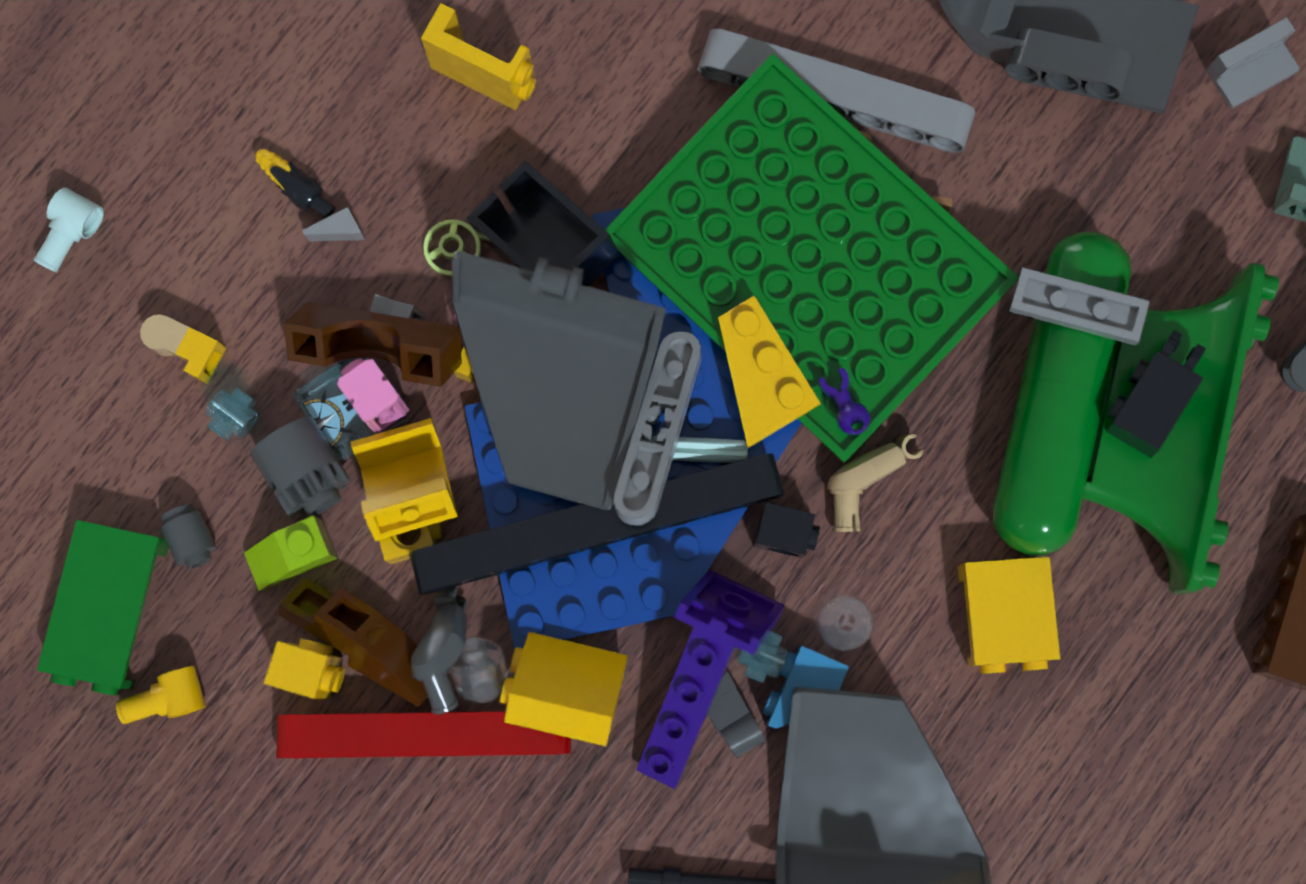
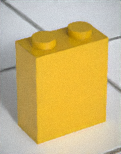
M528 632L524 648L516 647L513 654L510 672L515 673L514 679L506 677L503 685L500 703L507 704L505 722L607 746L628 655Z

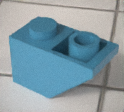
M799 646L795 653L788 651L779 671V674L785 677L779 693L771 690L762 714L768 716L765 725L777 729L788 724L792 692L795 687L839 691L849 666L804 646Z

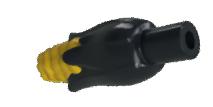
M266 148L259 149L256 152L255 159L260 168L265 170L266 175L270 176V179L277 184L276 187L282 190L281 193L288 197L298 209L307 211L312 208L324 219L333 215L336 207L322 196L323 189L315 179L306 175L301 169L299 170L292 162L289 163L287 160H283L275 152H270Z

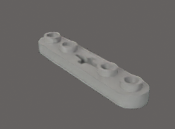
M687 332L671 333L660 344L614 493V505L617 515L623 522L630 525H642L654 518L663 494L701 364L702 353L700 343L694 335ZM665 410L664 417L667 428L660 430L656 439L657 444L652 443V426L649 424L656 425L658 419H660L661 412Z

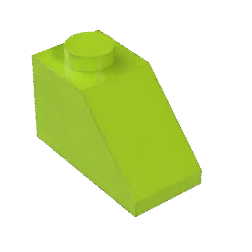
M315 516L273 532L244 552L260 592L338 559L323 520Z

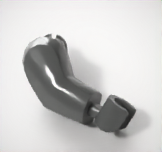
M457 587L435 592L434 602L437 611L428 633L416 647L411 657L412 677L423 682L432 707L431 711L434 714L449 712L458 705V700L455 697L447 675L449 668L457 661L466 645L467 615L463 610L467 607V601L463 596H456Z

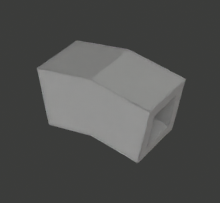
M375 294L369 312L423 320L425 314L414 305L395 301Z

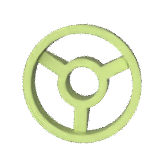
M451 219L439 222L429 230L424 240L423 249L428 264L437 273L452 277V271L437 267L432 260L441 256L449 260L453 259L455 252L448 253L444 250L445 244L451 240L459 243L457 251L465 252L464 243L461 237L457 235L458 226L465 228L473 235L476 241L475 256L480 257L481 243L478 235L469 224L460 220ZM451 226L450 232L440 239L439 247L429 253V243L433 235L438 230Z

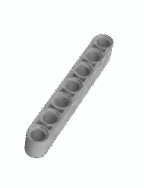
M713 29L709 32L697 68L698 72L706 78L740 88L773 53L848 122L947 152L959 153L965 149L975 116V109L966 103L731 31Z

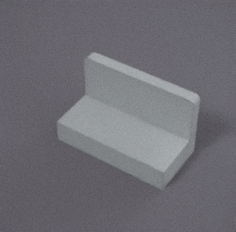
M1287 17L1218 55L1206 69L1207 74L1229 108L1233 109L1299 71L1300 68L1284 44L1296 31Z

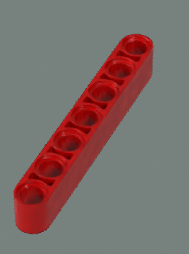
M506 711L446 712L443 714H434L432 712L277 715L276 758L571 754V738L506 723Z

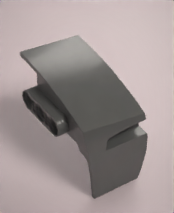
M939 0L949 21L973 52L1005 65V71L1011 78L1028 84L1100 100L1113 101L1160 114L1165 112L1199 8L1197 4L1178 0Z

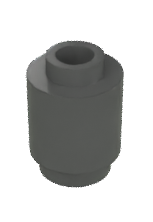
M193 504L178 506L161 516L163 522L161 531L177 566L187 565V568L191 570L201 567L212 560L210 554L217 547L201 512L195 511Z

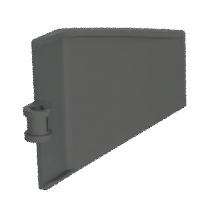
M456 251L452 259L451 300L476 387L507 483L606 511L611 510L614 503V493L657 351L666 312L665 308L582 285L584 269L574 267L573 271L556 267L549 265L548 259L539 258L533 272Z
M795 687L793 689L777 821L775 884H992L989 860L941 764L902 696Z

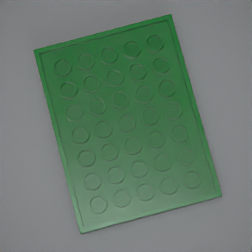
M773 53L605 229L610 234L618 252L725 353L726 350L718 317L755 296L821 403L820 406L797 420L843 463L852 456L1019 279L1009 267ZM844 368L850 382L848 390L854 402L863 404L869 410L871 416L870 424L861 434L850 435L839 428L836 420L839 408L834 398L822 392L819 383L821 377L825 378L828 386L834 387L838 392H841L840 385L842 379L839 376V369ZM855 424L852 428L858 431L862 429L863 425Z

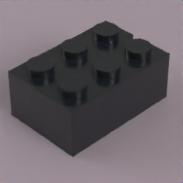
M526 160L499 185L511 208L514 209L510 214H508L499 197L492 192L466 217L478 237L508 265L534 272L539 258L549 260V265L571 271H573L574 267L584 269L582 285L587 287L620 256L610 234Z

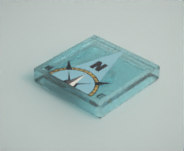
M368 357L342 360L292 393L305 415L314 418L340 462L354 454L351 448V441L375 435L337 385L339 378L342 377L341 371L343 368L360 358L363 361L369 360ZM405 416L385 431L391 430L392 428L406 420L408 417Z

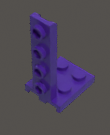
M710 569L680 602L674 618L694 628L637 771L673 789L676 788L735 647L754 655L778 622L785 607L784 604Z

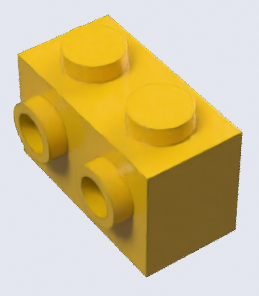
M301 638L299 645L277 641L264 684L313 699H330L332 691L337 693L340 690L344 679L345 668L340 667L343 658L332 655L333 646Z

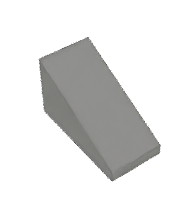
M348 207L302 230L308 241L366 240Z

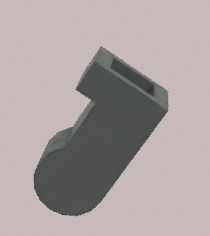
M725 672L707 715L737 759L766 740L738 692L730 674Z

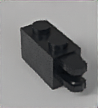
M1173 330L1161 351H1157L1149 363L1141 359L1128 380L1135 385L1127 398L1119 395L1106 415L1113 420L1106 431L1107 433L1150 458L1160 450L1204 378L1193 372L1203 356L1206 350L1205 347L1198 343L1195 347H1192L1184 365L1169 358L1181 342L1182 334Z

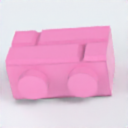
M360 358L343 368L341 371L342 377L339 378L337 385L351 402L361 419L375 434L384 432L408 415V407L373 359L363 361Z

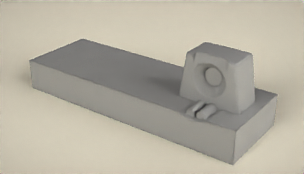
M1022 267L1009 312L1136 346L1140 340L1150 301Z

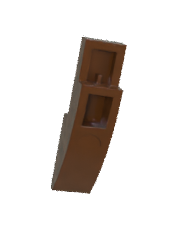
M305 578L279 604V616L349 656L348 666L418 707L428 697L423 682L412 677L411 657L418 645L396 625L356 596L341 587L332 594Z

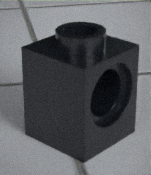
M766 502L762 509L754 547L802 559L806 556L807 549L814 551L817 544L820 526L813 525L815 514Z

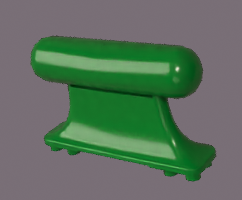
M1079 232L1066 236L1054 246L1048 259L1045 274L1127 295L1131 276L1130 256L1118 240L1102 232ZM1250 263L1233 277L1224 295L1209 303L1179 310L1148 309L1140 340L1136 346L1035 318L993 506V524L999 537L1011 548L1027 555L1044 556L1057 552L1070 542L1077 527L1082 499L1103 505L1132 519L1157 540L1168 562V589L1170 592L1184 595L1194 593L1197 590L1201 591L1203 586L1213 589L1219 579L1220 564L1207 561V557L1212 545L1220 547L1224 545L1229 530L1227 521L1215 519L1219 504L1217 495L1247 350L1251 349L1254 340L1263 342L1268 335L1271 319L1268 316L1257 313L1263 300L1272 301L1278 289L1279 278L1265 274V266L1263 264ZM1175 330L1182 334L1181 342L1169 358L1184 365L1188 353L1198 343L1205 347L1206 350L1193 372L1204 378L1160 450L1150 458L1107 433L1106 431L1113 420L1106 415L1119 395L1126 398L1129 396L1135 385L1128 380L1141 359L1149 363L1156 352L1161 351L1167 339Z

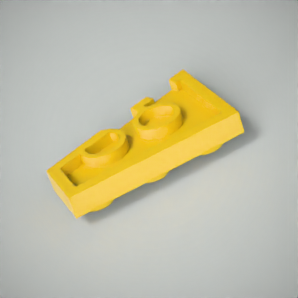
M755 296L718 317L746 443L749 449L820 406L821 403Z

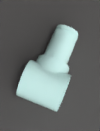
M62 188L55 193L48 205L46 213L47 218L51 221L48 227L52 229L33 260L56 273L74 241L79 243L81 238H90L99 228L104 216V209L101 206L68 188Z

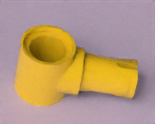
M195 666L184 667L162 674L157 677L158 683L152 684L150 690L116 701V712L122 724H129L156 714L162 717L168 715V719L207 707Z

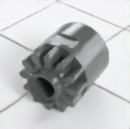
M304 417L282 426L258 442L250 452V456L267 484L274 491L275 497L287 516L294 517L299 513L301 515L306 513L308 517L327 511L342 499L338 491L346 488L345 484L351 481L313 417Z

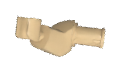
M902 435L895 444L888 443L869 451L845 464L829 477L826 490H830V494H833L834 532L860 531L859 494H863V490L904 466L906 463L905 459H917L923 455V449H917L911 454L906 450L908 440L917 437V435Z

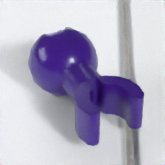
M844 368L839 369V376L842 379L840 385L841 392H838L834 387L828 386L825 378L821 377L819 383L822 392L834 398L839 408L836 418L839 428L850 435L861 434L870 424L871 416L869 410L863 404L854 402L848 390L850 382ZM855 424L863 425L862 429L858 431L852 427Z

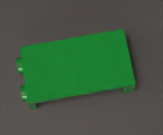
M76 520L37 671L51 674L49 682L76 687L77 680L93 683L91 691L117 696L118 689H133L135 681L125 678L156 556H167L169 546L165 539Z

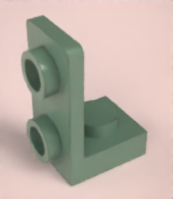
M1295 136L1289 144L1272 213L1306 222V138Z

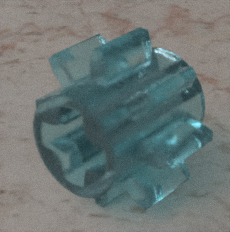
M235 388L232 394L226 390H221L213 397L206 408L205 414L212 419L207 427L227 441L233 434L239 439L244 438L252 430L259 418V414L252 409L257 401L239 388Z
M770 632L754 655L743 650L741 651L737 662L747 666L744 673L745 676L764 683L767 675L775 679L778 678L789 652V649L779 646L783 636Z

